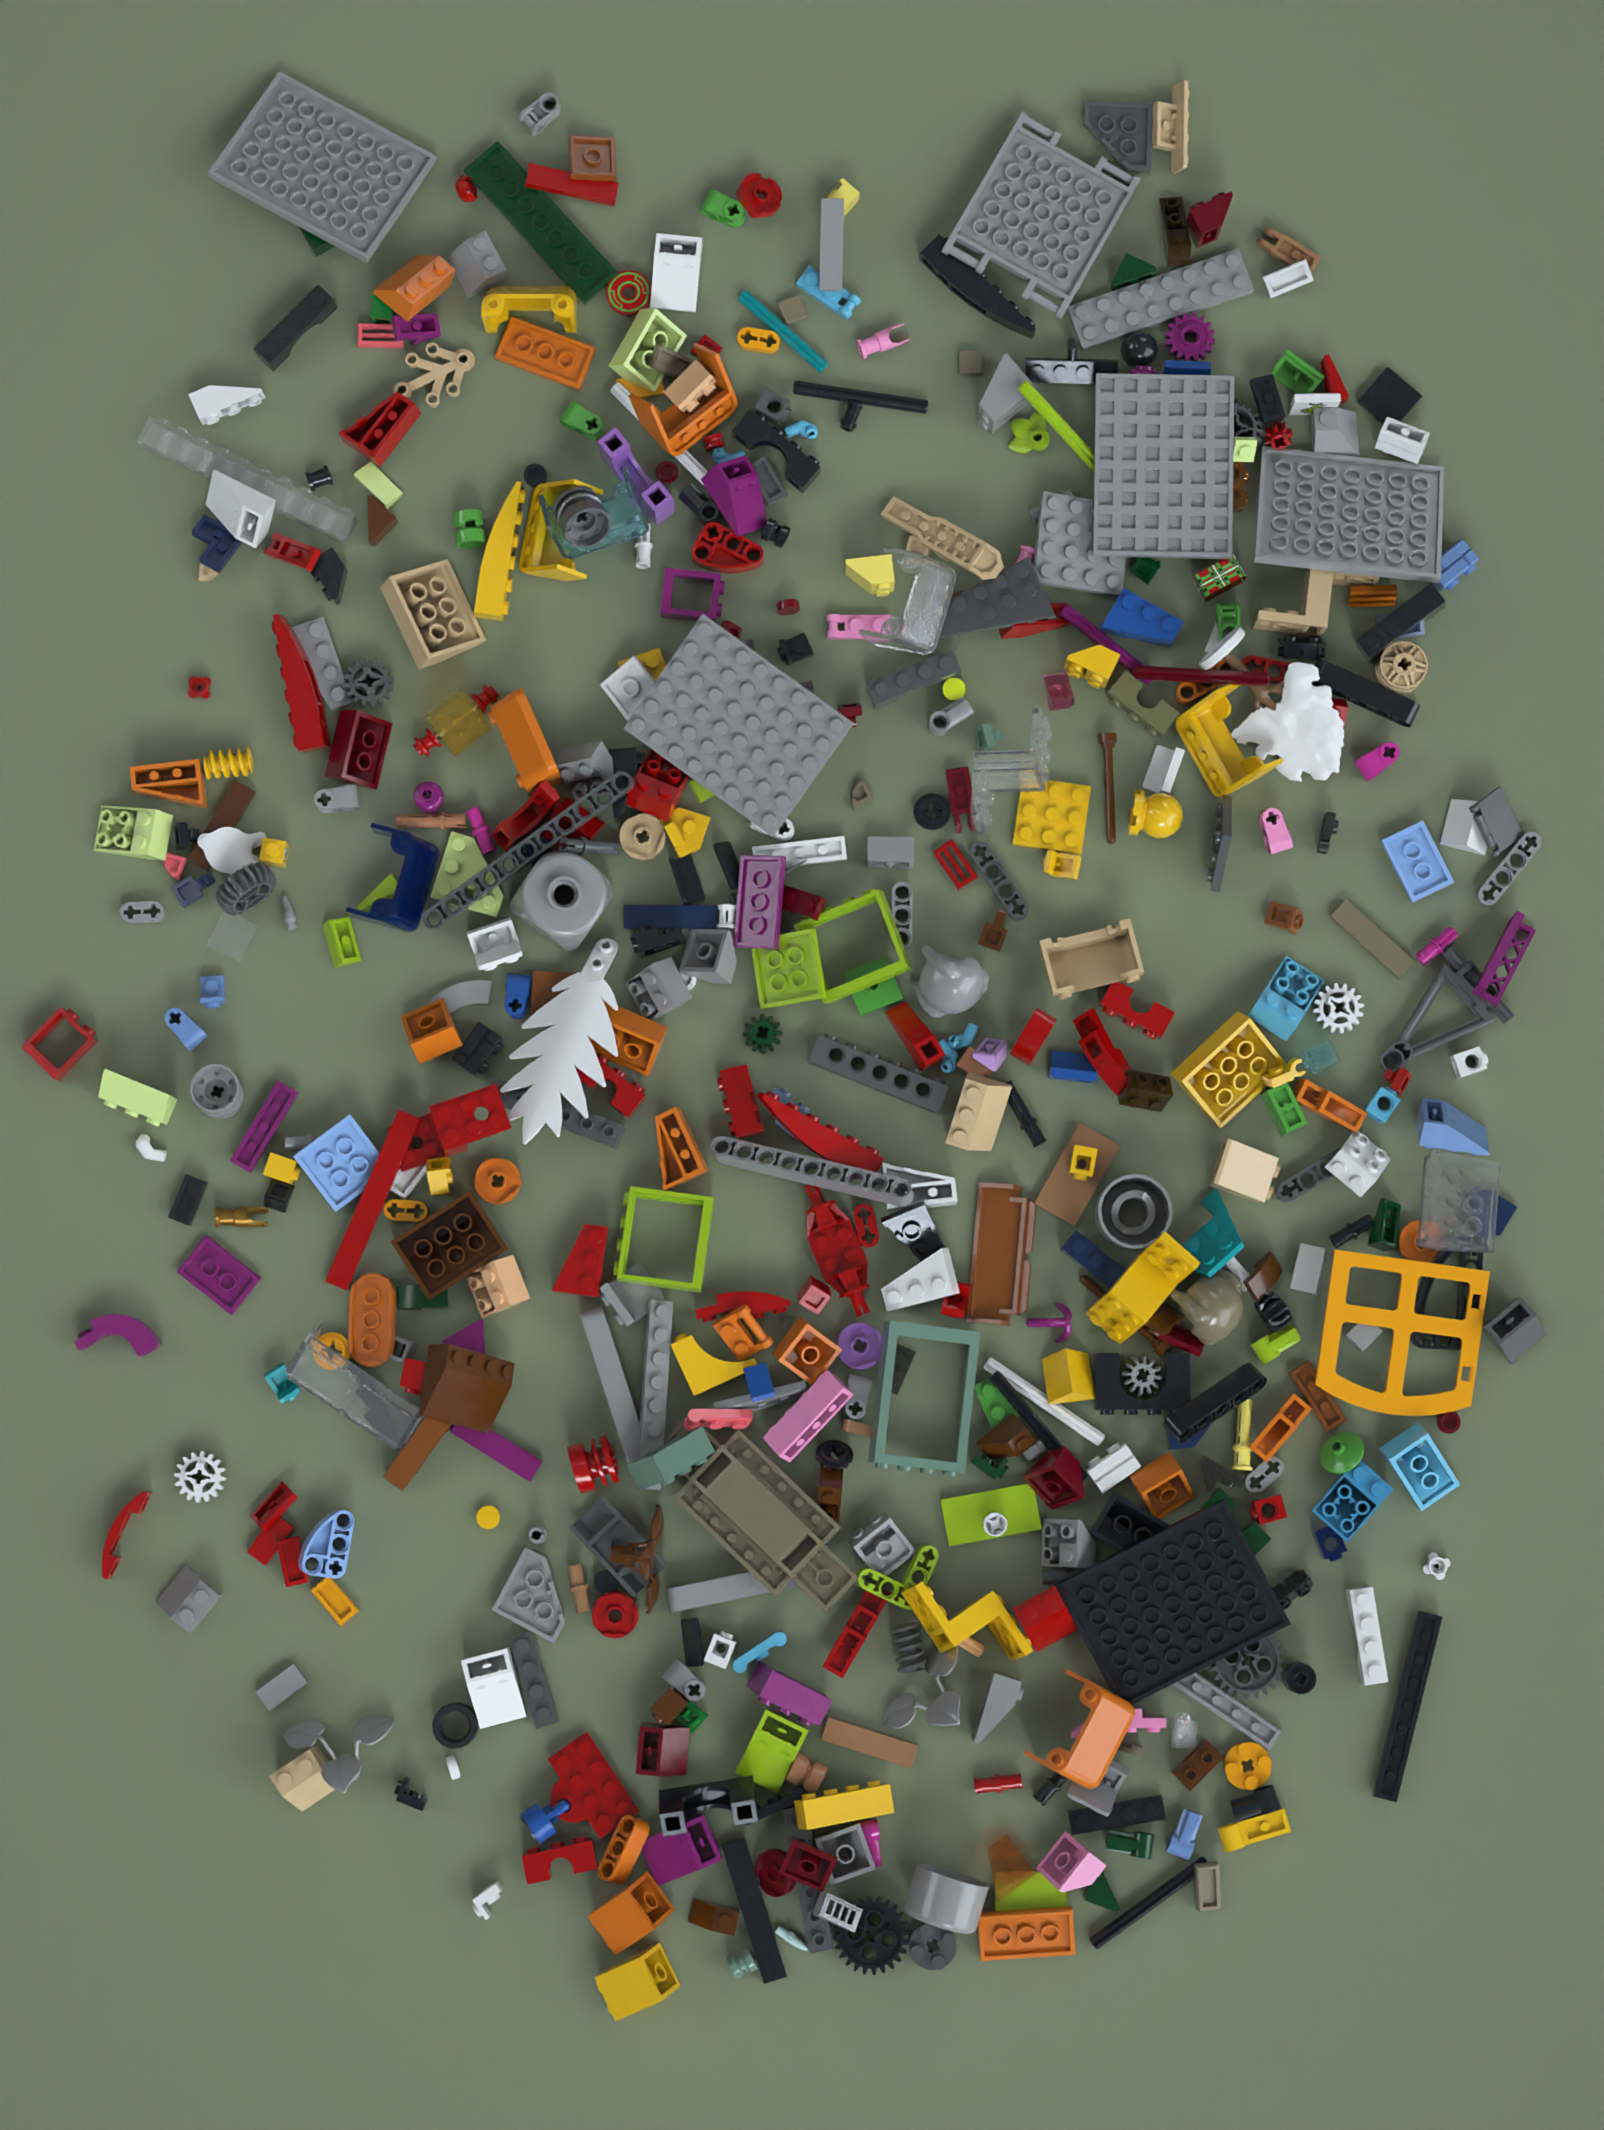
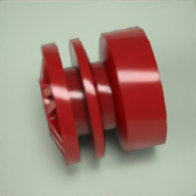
M606 1435L600 1436L602 1446L600 1448L597 1447L595 1439L590 1440L591 1451H586L582 1442L567 1447L572 1471L581 1494L595 1490V1478L600 1477L604 1486H608L606 1477L608 1474H610L613 1483L620 1482L618 1461L613 1446L607 1440Z

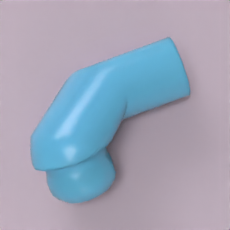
M800 420L783 428L787 438L799 434L808 439H814L818 435L817 427L805 420Z
M721 447L715 448L712 453L713 460L717 464L745 455L743 450L731 455Z
M968 1023L964 1034L951 1035L948 1038V1045L953 1047L954 1050L968 1048L971 1046L979 1027Z
M943 1038L939 1044L946 1055L943 1057L940 1067L944 1073H951L956 1068L958 1054Z

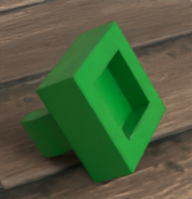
M690 1700L675 1719L682 1726L690 1727V1733L692 1734L708 1715Z

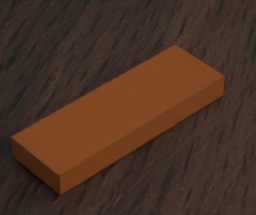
M1309 1360L1288 1372L1326 1433L1347 1420L1332 1395L1315 1385L1316 1370Z

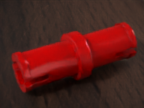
M1021 1773L1004 1776L995 1774V1777L974 1779L975 1794L997 1791L998 1794L1002 1793V1790L1022 1789Z

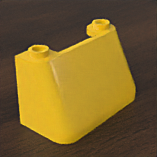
M494 286L487 291L482 301L481 317L486 333H497V329L502 322H509V311H552L554 313V322L562 323L566 333H577V296L574 290L568 286Z

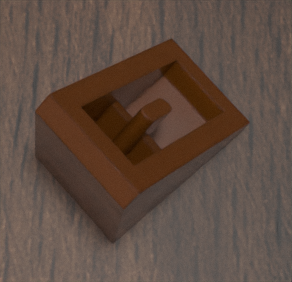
M367 495L368 538L370 545L376 546L396 526L398 521L372 495Z

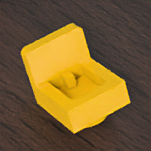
M1048 849L1047 855L1043 859L1044 872L1052 877L1077 880L1082 857L1079 855L1057 853L1054 850Z

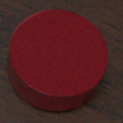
M785 599L776 604L779 615H792L800 611L799 601L796 599Z

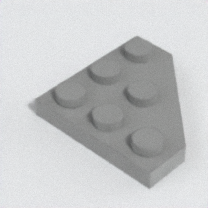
M525 1547L492 1611L554 1644L566 1621L546 1557Z

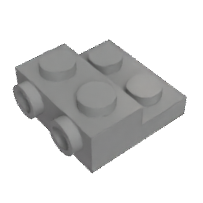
M884 1512L882 1515L881 1513L875 1514L865 1529H856L851 1534L852 1539L848 1542L870 1569L888 1576L917 1551L887 1513Z

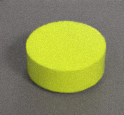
M958 678L946 680L942 688L943 696L948 701L955 702L964 697L965 684Z

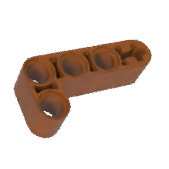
M425 1417L383 1478L400 1491H403L453 1424Z

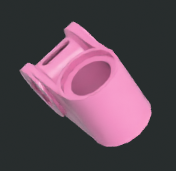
M1276 808L1265 810L1259 816L1258 822L1269 855L1292 848V839L1286 828L1282 813ZM1269 816L1270 818L1274 817L1275 821L1273 823L1267 822L1266 818Z

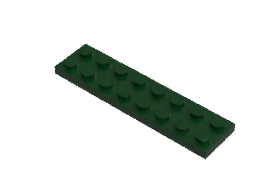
M499 141L495 142L464 169V173L559 278L576 293V296L584 305L618 275L613 266L544 191L525 187L527 172Z

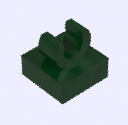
M1138 557L1130 572L1148 585L1160 569V561L1155 562L1151 558Z

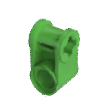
M709 190L700 212L704 216L730 227L736 228L741 226L745 221L742 204L716 190Z
M570 401L559 420L568 429L578 432L591 440L600 439L605 432L602 420L598 415L586 410L583 406L573 401ZM595 424H597L598 428H592L590 431L589 426H595Z
M1220 602L1215 603L1218 642L1224 638V631H1232L1240 626L1239 602L1222 605Z

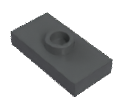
M765 455L751 463L758 474L762 498L768 507L788 496L787 491Z

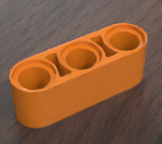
M1225 660L1219 661L1210 668V670H1220L1221 667L1227 666L1233 671ZM1182 682L1175 692V699L1178 704L1188 706L1226 684L1212 683V686L1204 687L1201 683ZM1180 690H1190L1192 697H1182Z
M631 1815L622 1817L599 1864L598 1876L600 1879L618 1885L627 1881L649 1835L650 1826L646 1820Z

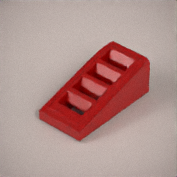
M1324 355L1320 364L1322 375H1324L1325 393L1341 394L1340 404L1346 403L1349 398L1348 392L1330 355Z

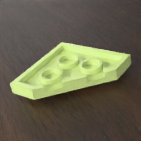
M451 831L430 896L432 899L440 901L488 866L474 838ZM489 871L485 876V880L491 885L496 880L492 872ZM475 885L468 886L466 890L470 898H474L478 893ZM499 886L469 907L468 910L498 918L504 899ZM452 898L449 900V904L459 907L456 899Z

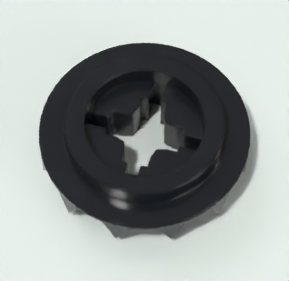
M930 793L923 795L917 800L914 806V817L916 822L924 829L934 831L943 828L949 821L951 809L948 801L943 796ZM930 803L934 806V810L942 811L935 814L934 821H932L929 814L924 813L929 810Z
M829 1440L817 1447L816 1460L819 1461L820 1467L826 1466L828 1471L831 1468L839 1471L841 1467L847 1469L849 1463H852L853 1451L848 1444L842 1441ZM832 1452L833 1454H835L836 1457H838V1459H834L831 1456Z

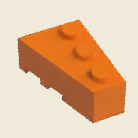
M200 759L129 767L131 787L137 795L208 809L204 766Z
M674 1107L655 1116L663 1190L668 1191L710 1171L681 1107Z

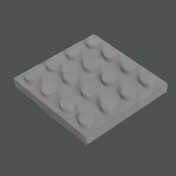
M1043 491L1040 499L1033 563L1041 584L1119 597L1123 590L1126 557H1093L1094 500Z

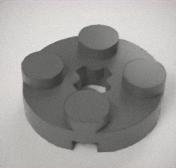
M923 1923L918 1925L910 1935V1955L915 1963L924 1969L941 1970L953 1960L956 1954V1939L952 1931ZM933 1939H936L939 1949H934L932 1952L928 1951L927 1941L932 1942Z

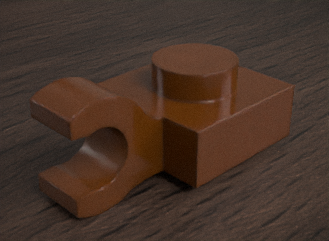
M998 909L993 924L986 922L978 945L1000 952L1008 931L1001 928L1007 912Z

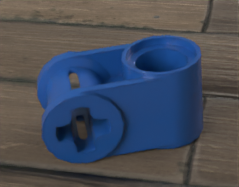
M507 974L504 1005L506 1012L513 1019H521L527 1013L532 975ZM516 1002H518L521 1008H517L516 1012H514L511 1006H515Z

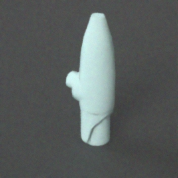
M778 1926L775 1931L777 1935L799 1949L808 1950L806 1944L794 1932H789L783 1927Z

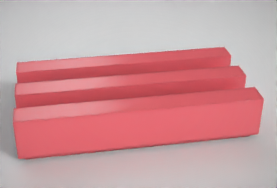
M358 323V348L404 349L403 341H362L363 339L395 340L394 334L363 333V330L393 331L392 324Z

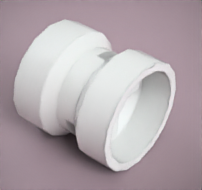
M989 1513L983 1519V1529L991 1536H1000L1007 1529V1520L1000 1513Z

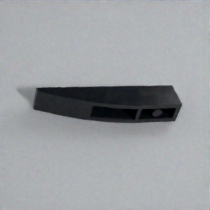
M939 234L920 252L919 260L951 292L970 307L1014 332L1031 339L1035 336V323L1028 316L1024 317L1013 301L1010 300L1008 302L1002 296L1003 292L995 284L992 286L986 280L987 277L984 273L979 274L970 265L950 254L945 255L941 252L948 240L947 237L943 238Z

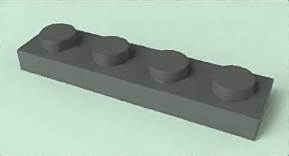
M527 1631L509 1637L508 1640L536 1729L559 1722L532 1632Z

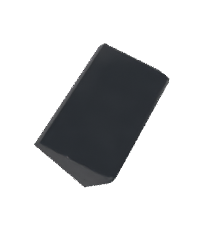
M715 843L713 849L730 889L738 888L740 865L731 843Z
M699 1618L682 1619L681 1629L686 1665L688 1667L703 1666L704 1656Z

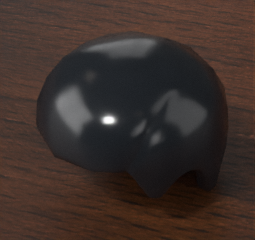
M1137 332L1131 334L1123 341L1120 352L1122 359L1130 367L1136 365L1147 366L1156 359L1158 346L1156 340L1150 334Z

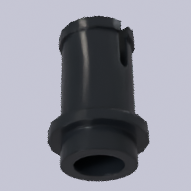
M849 401L845 415L839 421L841 424L840 428L844 431L853 432V429L857 428L856 421L863 408L860 403Z

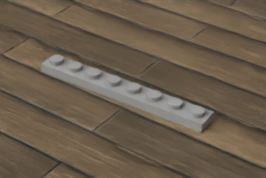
M648 1300L637 1460L646 1457L645 1454L651 1451L654 1452L664 1446L673 1302ZM661 1483L645 1488V1490H661Z

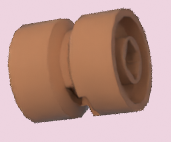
M798 1752L785 1780L795 1785L801 1783L804 1790L816 1793L828 1770V1766L818 1761L812 1763L810 1757Z

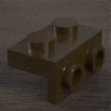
M1128 1070L1126 1073L1128 1084L1118 1096V1101L1120 1105L1161 1112L1173 1097L1171 1080L1167 1076Z

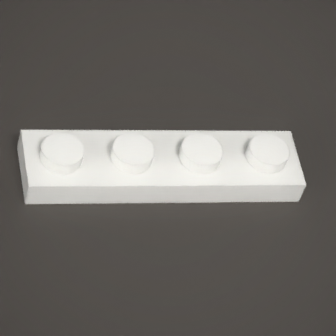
M844 836L752 847L753 855L785 856V867H790L804 860L807 861L801 865L847 860Z

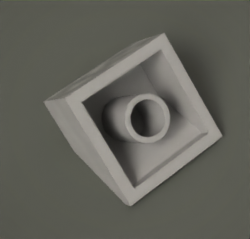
M486 230L465 240L447 257L449 264L456 269L455 275L468 298L508 278L507 270Z
M185 1565L156 1603L173 1621L190 1633L196 1629L223 1594L188 1565Z
M860 1823L839 1827L815 1837L818 1849L838 1857L829 1877L831 1885L876 1869Z

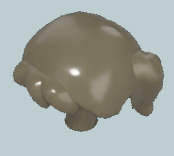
M1219 1269L1210 1278L1202 1275L1186 1292L1174 1289L1170 1293V1297L1179 1304L1187 1319L1194 1325V1328H1191V1333L1206 1345H1214L1218 1341L1225 1339L1237 1327L1243 1313L1242 1282L1236 1275L1223 1269Z

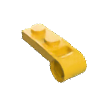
M1284 1808L1217 1828L1224 1852L1238 1850L1245 1847V1845L1291 1832Z

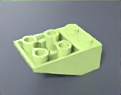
M101 805L93 851L165 861L173 815L157 809Z

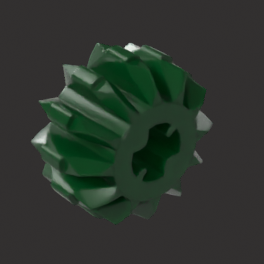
M760 1014L759 1022H757L754 1016L751 1017L754 1025L745 1024V1028L751 1032H743V1037H751L745 1042L746 1046L755 1043L752 1051L756 1052L760 1046L762 1054L766 1052L765 1046H768L771 1052L774 1051V1046L771 1043L773 1042L777 1045L781 1043L779 1039L774 1037L782 1036V1031H774L780 1026V1023L776 1022L771 1025L773 1016H769L766 1022L764 1021V1014ZM763 1028V1031L765 1029L769 1031L767 1032V1038L764 1040L762 1037L760 1039L757 1037L759 1035L758 1030Z

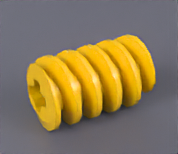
M237 747L236 754H233L231 748H228L227 755H224L222 750L219 749L217 756L214 755L212 750H209L208 757L204 755L203 758L205 776L208 780L212 778L213 773L217 779L221 778L222 772L226 778L230 777L231 771L235 777H239L240 771H242L244 776H248L250 770L252 774L254 773L253 757L249 747H246L245 754L242 753L240 747Z

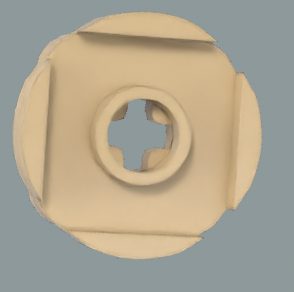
M637 814L627 819L620 829L619 838L622 849L633 859L640 861L652 860L660 854L665 846L666 835L664 827L652 815ZM643 831L647 832L646 836L649 837V840L639 843V838L636 835L642 834Z

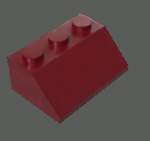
M340 710L325 777L341 783L377 790L393 723L359 710Z

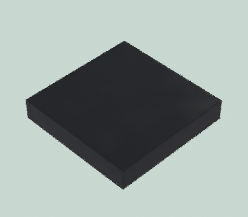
M1387 367L1360 397L1357 403L1384 424L1387 417L1402 421L1422 398V395Z

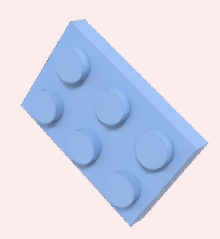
M1420 821L1380 841L1411 904L1454 883L1424 821Z

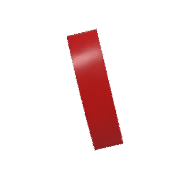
M143 1491L134 1497L122 1509L112 1524L102 1554V1577L104 1579H111L119 1564L121 1557L113 1554L132 1512L142 1514L152 1492Z

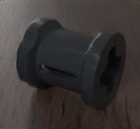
M324 465L323 469L312 473L305 472L312 492L316 491V488L327 484L330 486L334 485L327 465Z

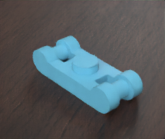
M782 1631L775 1632L738 1657L733 1663V1669L737 1673H743L749 1662L755 1658L759 1662L769 1655L767 1650L775 1645L783 1646L787 1641L786 1634Z

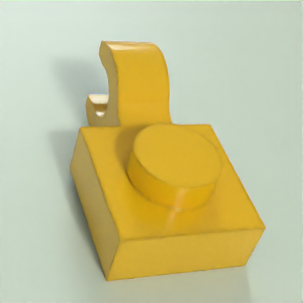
M1291 1059L1286 1068L1279 1066L1270 1069L1268 1074L1262 1076L1264 1085L1275 1088L1294 1080V1077L1303 1076L1306 1073L1305 1070L1299 1069L1296 1071L1295 1069L1296 1065L1302 1062V1059Z

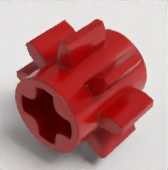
M1273 422L1269 428H1265V444H1270L1276 450L1284 449L1287 445L1292 444V428L1287 429L1286 422Z

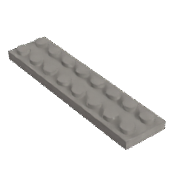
M1238 248L1068 306L1067 312L1080 348L1084 351L1172 321L1176 316L1181 318L1183 313L1190 315L1254 292V288Z

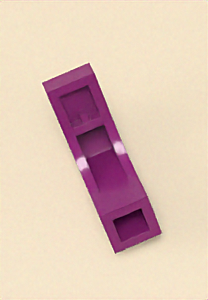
M120 1314L104 1315L89 1321L94 1330L91 1331L89 1328L78 1335L79 1339L74 1342L78 1350L84 1351L106 1336L120 1335L130 1342L138 1357H144L163 1345L155 1332L147 1324L136 1318Z

